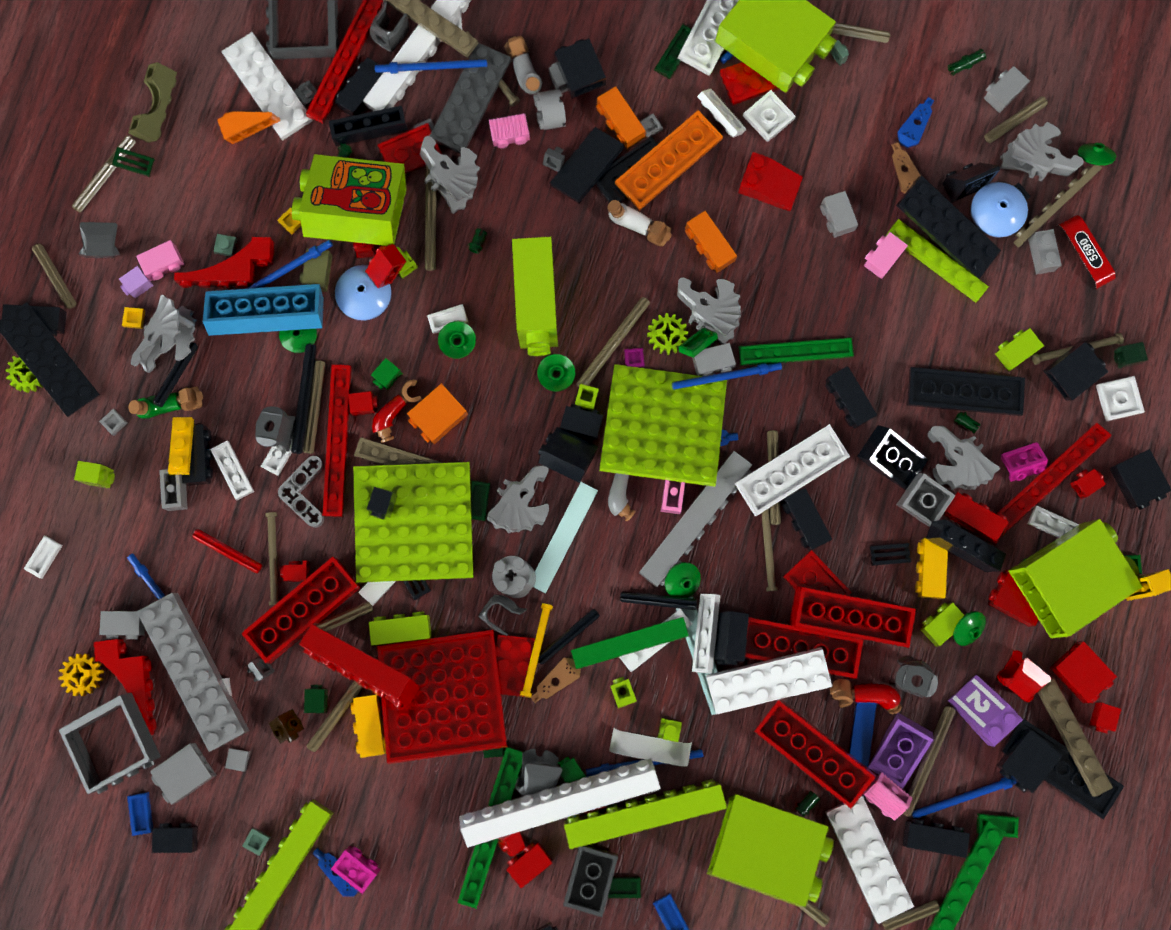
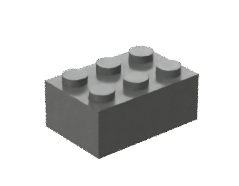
M589 845L579 847L563 906L602 917L619 854Z

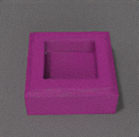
M643 348L624 349L625 366L645 368Z

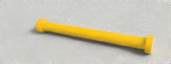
M544 603L541 605L542 613L523 691H520L521 696L528 698L532 696V693H530L549 613L553 609L552 605Z

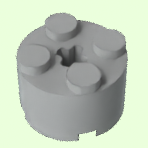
M560 89L538 92L533 95L538 111L536 116L540 130L566 126L564 104L560 100L562 96Z
M507 556L495 563L492 580L497 590L511 598H521L526 596L534 587L536 574L531 565L522 558Z

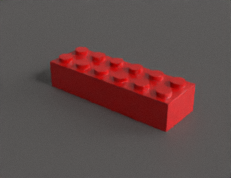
M332 557L241 634L266 664H271L306 634L311 624L316 626L356 593L361 586L356 583V580L337 558Z
M796 586L789 625L909 648L916 609Z
M749 617L745 658L767 661L822 647L829 674L857 679L863 639Z
M311 624L299 643L304 648L303 653L307 654L311 659L323 663L333 671L341 673L342 676L357 682L361 687L370 689L383 699L385 697L399 708L402 705L408 708L420 688L408 676Z
M781 699L777 701L754 731L850 809H852L876 778L875 773Z

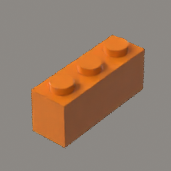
M616 86L597 97V111L601 116H605L609 129L615 131L617 140L623 143L626 149L645 138L646 130Z
M706 211L686 223V235L690 240L693 239L697 244L696 249L707 258L706 262L711 270L714 269L718 273L736 261V253Z

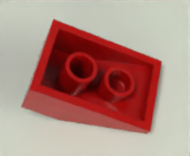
M752 152L738 193L791 211L803 177L769 157Z

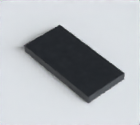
M594 127L551 180L550 185L572 200L580 203L625 148L624 144Z
M652 136L614 161L596 182V187L608 203L613 200L622 203L628 198L617 187L615 181L658 145Z

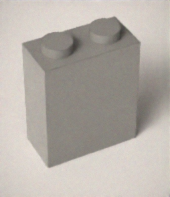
M190 743L150 771L153 783L156 786H160L163 791L162 796L167 803L170 802L171 805L178 803L216 776L196 743Z

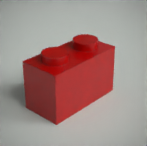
M394 244L383 245L376 250V255L369 261V266L365 272L379 289L394 281L406 260Z
M531 842L525 847L524 854L520 857L515 855L507 862L509 866L506 870L521 889L553 863V860L539 842L535 845Z

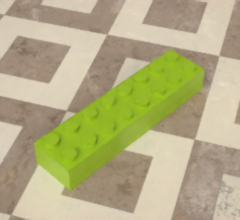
M710 779L703 781L702 785L698 787L691 784L682 787V791L676 792L675 789L663 792V796L657 797L656 794L645 796V800L640 802L633 799L626 801L624 806L618 807L617 804L607 806L605 811L599 812L596 810L582 817H579V814L567 817L568 819L564 821V828L569 848L573 849L727 809L721 784Z

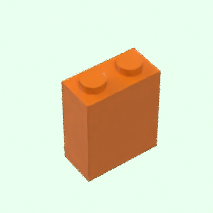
M441 383L411 409L407 415L410 417L408 422L415 429L417 427L420 428L422 431L420 435L427 443L431 441L435 444L462 421L468 413Z

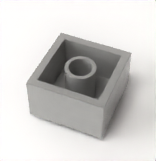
M917 473L896 505L930 527L932 521H938L956 495L924 473Z

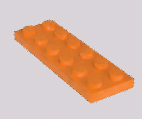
M698 110L615 181V184L641 210L723 139V136Z

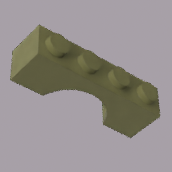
M158 62L148 65L144 83L151 91L152 106L146 114L133 116L128 134L148 143L159 139L161 135L160 128L166 118L165 111L171 101L170 94L176 84V71Z

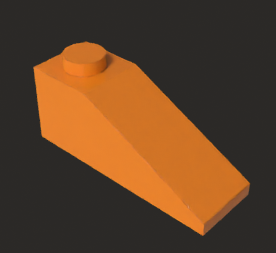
M233 111L227 112L223 117L217 119L224 139L231 144H235L281 121L272 112Z

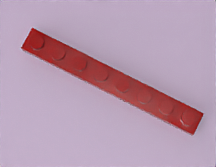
M383 0L362 1L306 112L307 117L324 124L336 100V95L341 90L370 32L373 19L382 8Z
M331 365L322 514L324 517H343L351 365Z
M1096 423L998 513L1004 515L1009 524L1002 536L1108 441L1112 435Z

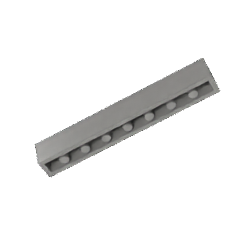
M733 451L717 472L716 486H706L640 570L639 574L655 587H658L659 584L663 586L669 570L676 564L681 563L679 559L683 554L688 555L693 548L691 543L694 539L699 540L705 533L703 530L706 524L711 525L717 517L714 514L718 508L723 510L729 502L726 500L729 494L734 495L738 489L735 483L751 474L752 471L749 469L752 464Z

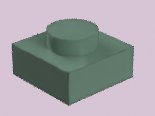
M839 40L836 41L830 51L839 66L846 62L849 55L848 49Z
M217 234L213 252L219 255L233 256L237 238Z
M252 828L242 847L260 856L271 837L256 828Z

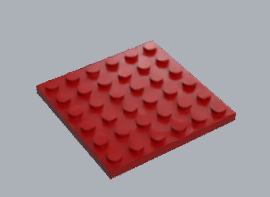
M493 630L377 646L378 661L408 676L420 687L408 708L403 705L399 708L385 697L384 699L381 698L387 764L507 747Z

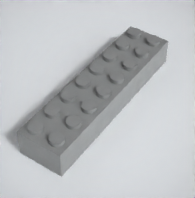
M170 593L137 611L208 751L211 752L250 731L232 696H230L222 680L223 678L179 594Z

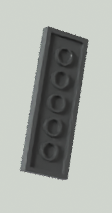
M480 43L473 50L469 60L487 59V67L464 68L430 134V137L437 144L459 154L461 147H468L511 62V57Z

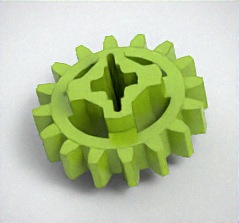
M668 313L665 314V318L658 315V321L652 320L654 326H648V330L652 331L647 333V337L651 338L648 343H654L653 350L659 348V354L666 351L667 355H669L671 350L677 353V347L687 340L684 337L688 335V331H684L687 325H681L682 318L676 320L675 314H673L672 318L669 317ZM660 324H663V327L661 329L656 330V328ZM666 328H668L670 334L669 340L665 334ZM678 338H679V340H678L675 344L672 345V341H673L674 339H678Z
M13 356L14 362H8L7 364L11 367L5 370L10 373L6 377V379L11 381L10 385L26 393H29L30 389L36 392L37 386L43 388L22 359Z

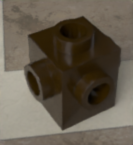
M293 709L279 715L269 723L274 736L280 744L287 740L291 743L299 738L298 733L304 730L301 720Z

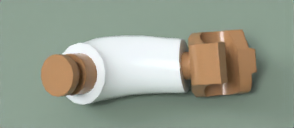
M613 200L608 204L609 217L615 224L647 236V240L657 246L663 247L670 240L672 235L670 233L671 228L666 226L664 222H653L652 219L617 200Z

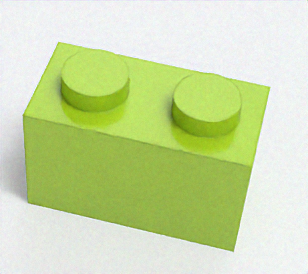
M1030 328L1025 332L1021 329L1013 335V341L1009 343L1006 340L998 346L1000 350L995 355L1008 372L1044 347Z
M78 461L74 480L86 485L110 488L114 482L115 474L113 469L104 465Z
M953 602L943 603L936 609L937 614L933 617L931 615L922 622L923 626L920 630L934 646H941L954 634L957 623L965 616Z

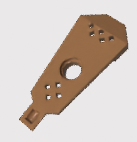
M897 142L892 144L894 150L892 159L901 192L905 194L921 175L905 150H901ZM902 167H907V168H908V171H907V172H903V171L901 170V168H902Z
M563 658L537 686V692L531 696V699L534 703H537L541 698L548 699L580 678L581 668L576 669L573 658ZM553 678L559 679L558 685L552 684Z

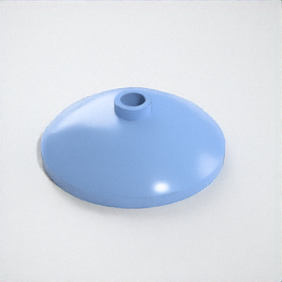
M994 182L983 186L975 194L971 203V216L975 225L982 232L993 237H1007L1016 233L1024 225L1028 214V206L1023 194L1016 187L1003 182ZM1000 203H1004L1006 208L1001 207Z
M358 265L348 269L340 276L336 283L335 299L337 305L345 315L355 320H370L378 317L386 310L391 300L390 284L378 289L365 272L369 265ZM364 287V290L359 292L358 288Z

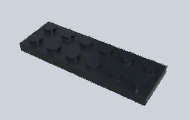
M919 176L896 205L959 265L978 279H980L1001 251L923 176Z
M27 302L0 320V333L67 417H70L100 396Z
M911 367L909 369L907 406L1022 416L1024 411L1025 378Z
M1022 718L1023 721L1013 729L1000 751L1005 754L1025 729L1032 730L1063 756L1044 781L1099 818L1105 819L1124 785L1106 774L1113 788L1093 797L1067 747Z

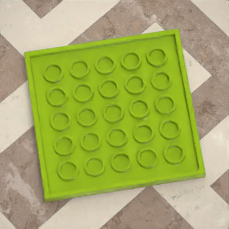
M614 364L599 471L715 487L727 380L673 390L672 382L702 376Z
M470 462L353 467L356 583L474 578ZM373 487L388 490L397 495L391 518L385 517V520L371 516V512L367 510Z

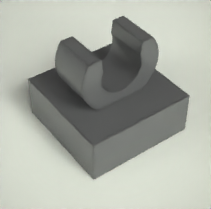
M309 80L302 83L294 91L306 108L311 104L317 92Z
M558 146L555 150L548 148L545 152L543 165L559 172L564 163L565 156L562 155L564 149Z
M261 657L247 665L249 667L247 672H252L256 677L253 679L254 682L260 681L275 672L270 664H266Z

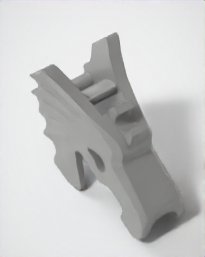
M1046 122L1043 127L1034 124L1032 129H1025V131L1019 133L1017 138L1007 145V152L1000 156L1002 159L1000 168L1029 173V178H1033L1036 175L1039 176L1038 181H1042L1047 173L1068 177L1083 165L1084 160L1077 155H1073L1071 159L1061 155L1058 149L1048 146L1052 143L1051 138L1059 136L1061 132L1056 126ZM1046 154H1053V155H1054V159H1052L1051 156L1046 155Z
M426 136L422 142L420 156L429 168L430 173L424 182L426 184L428 182L433 184L431 191L438 190L453 214L459 209L464 210L467 200L473 198L474 189H476L478 180L476 174L480 170V167L475 164L477 155L470 149L461 147V156L458 157V165H455L447 155L438 153L434 149L436 141L432 137Z
M684 277L678 280L677 297L692 310L689 324L693 322L698 323L699 325L696 326L698 331L704 327L716 332L718 335L717 340L721 345L726 344L730 339H734V329L739 326V318H741V306L738 303L740 295L735 294L733 291L735 284L725 279H718L716 282L718 287L715 288L717 299H715L706 292L694 291L690 288V280Z
M161 295L154 315L150 318L148 325L144 326V339L133 353L131 365L137 366L140 363L144 371L150 373L156 367L155 360L162 353H167L175 344V360L180 361L191 352L190 343L195 340L193 332L197 320L192 318L194 311L187 309L185 306H181L177 310L172 299Z
M933 426L928 432V438L932 443L940 442L943 445L945 457L953 465L937 464L936 468H933V476L938 484H947L951 490L956 488L975 490L980 484L986 485L988 480H992L994 474L1000 470L999 466L991 462L980 452L983 444L981 443L979 446H976L973 443L976 439L975 436L960 440L944 426Z
M543 465L534 466L520 482H512L505 479L503 484H506L507 488L505 490H502L500 487L498 488L497 492L502 498L488 513L487 521L491 522L495 529L502 528L507 533H515L522 530L532 531L536 524L542 526L548 515L549 505L528 507V504L535 493V483L537 481L543 482L549 469ZM521 492L527 493L523 498L520 497Z

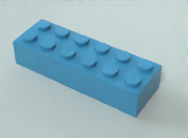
M320 284L206 291L203 324L208 336L322 328L324 297Z

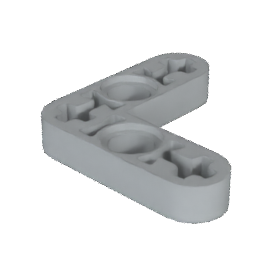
M310 456L279 487L278 496L308 525L317 528L323 524L324 516L301 492L323 470L324 464L319 457ZM311 461H318L317 465L319 467L317 469L312 468L309 471L310 473H312V475L309 476V474L305 472L303 469L306 468L307 470H309L312 466L310 464ZM305 474L306 481L303 484H298L296 482L297 475ZM291 488L290 493L296 498L292 501L289 496L286 495L284 497V489L289 490ZM300 500L306 502V508L303 511L296 509V504ZM309 510L313 515H319L317 523H311L312 518L306 514Z

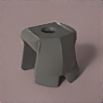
M383 1L382 8L376 14L371 24L370 35L375 43L392 52L409 32L408 16L405 13L393 31L385 30L389 25L390 18L386 11L387 1Z
M81 222L79 229L83 247L78 255L85 258H115L119 256L120 253L115 247L118 225L116 223Z
M270 406L264 408L256 422V441L265 448L266 446L275 447L280 445L288 452L293 437L296 416H288L284 410L278 407ZM273 421L274 429L268 432L270 423Z
M494 594L480 612L479 617L495 631L508 636L505 631L489 621L487 618L489 608L494 604H500L511 613L519 615L527 611V608H520L511 599L503 595Z
M911 656L897 660L901 666L898 669L895 684L890 682L891 686L921 698L930 697L935 693L938 679L926 662L923 660L916 661ZM915 675H919L923 679V683L919 687H915L912 684V678Z
M535 749L522 753V774L516 782L518 792L525 796L554 788L562 772V768L557 766L559 758L547 750L544 751L541 757L536 755Z

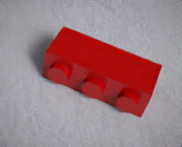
M957 492L945 510L944 516L996 546L1008 527L1009 521H1007V518L1000 513L995 514L991 512L990 508L983 503L978 504L974 502L973 498L968 494Z

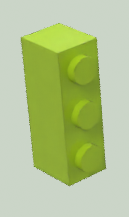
M424 612L412 613V617H405V614L393 615V619L387 620L385 616L374 617V621L369 622L371 645L431 639L429 615H424Z

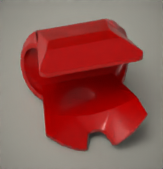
M1013 650L1011 658L1004 669L998 672L997 678L1003 685L1016 693L1020 699L1029 703L1034 698V695L1051 681V677L1036 666L1031 659L1024 658L1022 660L1023 653L1021 651Z

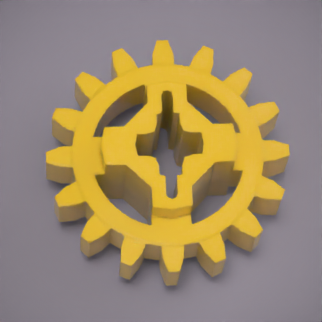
M76 654V658L74 656L68 657L70 662H63L62 664L65 668L59 669L63 676L58 677V679L64 680L61 687H68L66 693L73 691V696H78L79 694L86 696L87 692L89 694L94 693L93 687L99 688L100 686L97 682L103 681L99 674L104 673V670L98 669L102 664L95 663V657L90 658V654H84L83 656L82 654ZM83 672L84 676L79 678V674Z

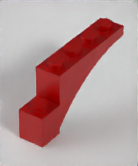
M252 237L249 244L227 260L201 270L174 273V281L183 288L199 285L201 288H210V286L229 288V286H236L237 288L245 289L254 284L255 264L259 267H267L268 264H274V242L271 237Z
M123 639L94 642L95 662H101L120 681L126 692H132L150 734L154 735L156 720L153 719L152 712L155 709V703L151 699V691L153 690V681L150 679L149 673L152 669L151 660H148V656L125 658L127 646Z

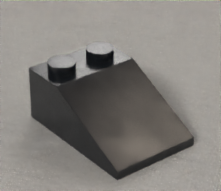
M971 163L963 167V170L960 172L952 171L947 174L942 185L951 203L978 192L983 186L989 184L1001 168L992 164L978 163L973 165Z
M877 425L857 456L869 467L904 490L908 488L917 473L922 471L929 460L891 428Z

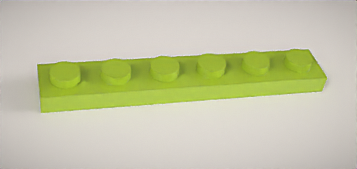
M899 219L886 234L887 236L891 232L908 245L905 249L907 252L975 303L988 289V285Z

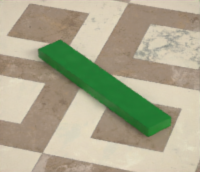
M852 337L738 347L740 366L850 358L854 356Z
M684 617L573 649L571 652L576 669H580L689 637Z

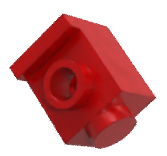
M353 242L356 258L375 256L374 244Z
M303 560L301 564V561H290L289 565L280 567L281 578L285 582L304 581L310 576V562Z
M520 832L498 838L501 850L503 852L507 851L509 856L513 857L525 849Z

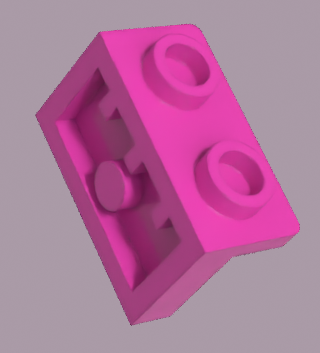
M1038 442L1001 454V459L1009 471L1010 482L1020 481L1027 476L1042 473L1046 469L1048 462Z
M349 846L331 870L363 894L381 870L375 861L365 858L361 850Z

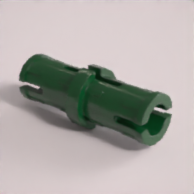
M979 49L949 64L948 70L951 72L950 74L954 76L965 69H971L973 65L985 60L986 54L985 52L982 53L984 50Z

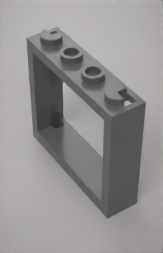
M267 0L269 1V7H266V16L269 18V24H266V32L269 36V42L266 45L268 53L271 54L273 60L335 56L339 48L338 0H327L328 46L279 48L278 0Z
M132 692L114 698L59 729L87 794L96 791L98 794H101L108 790L107 786L110 784L115 786L124 781L123 777L127 776L130 778L140 773L138 769L142 767L147 769L155 765L154 761L161 757ZM122 707L145 758L101 782L79 734V730Z

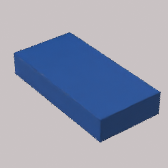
M149 792L127 796L132 836L152 833L153 821Z
M670 893L652 902L666 930H689Z

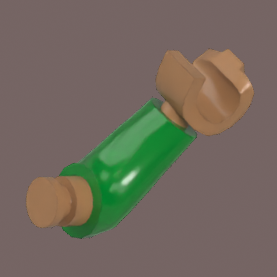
M198 387L184 388L178 391V393H171L161 408L153 404V399L156 395L140 398L138 401L132 400L129 403L130 413L136 414L141 419H149L180 409L184 411L199 409L202 407L203 395Z

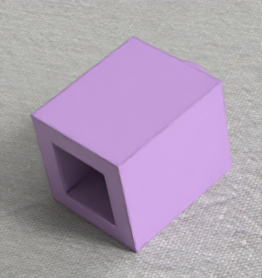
M138 266L119 278L123 284L120 286L127 296L130 294L134 298H137L154 286Z

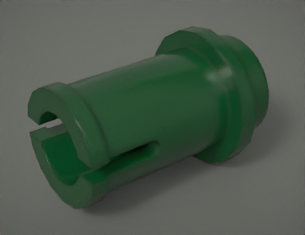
M341 144L338 147L339 153L337 157L349 158V155L352 154V147Z
M480 228L475 230L472 242L468 244L469 251L475 254H479L483 250L482 245L487 235V232L483 230L480 237L479 235L482 230Z
M960 411L954 419L957 425H962L973 434L978 430V426H980V423L967 416L966 412Z
M810 791L800 803L796 804L797 807L795 809L803 817L806 814L809 815V811L820 798Z

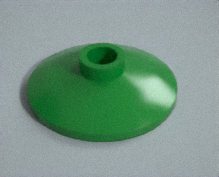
M1088 143L1080 146L1078 149V156L1085 162L1093 165H1110L1116 160V153L1102 143Z
M460 321L446 324L438 335V345L441 351L446 356L454 359L468 356L476 344V336L473 329L468 324ZM455 339H460L461 343L456 345L454 341Z
M301 329L298 336H294L295 330L279 331L281 344L285 349L293 353L305 352V346L308 344L314 345L317 339L316 329Z
M552 354L540 362L537 376L544 388L549 391L559 392L567 389L573 383L575 367L566 356ZM555 371H558L560 373V376L554 377L553 373Z
M688 562L678 563L673 566L665 578L667 593L671 597H691L698 590L701 582L698 568Z
M972 611L962 617L955 627L954 641L960 646H967L975 642L984 631L986 625L985 616L979 611Z

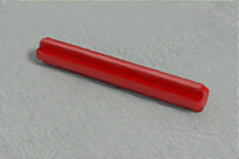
M196 529L192 535L193 539L254 573H259L262 568V564L199 529Z

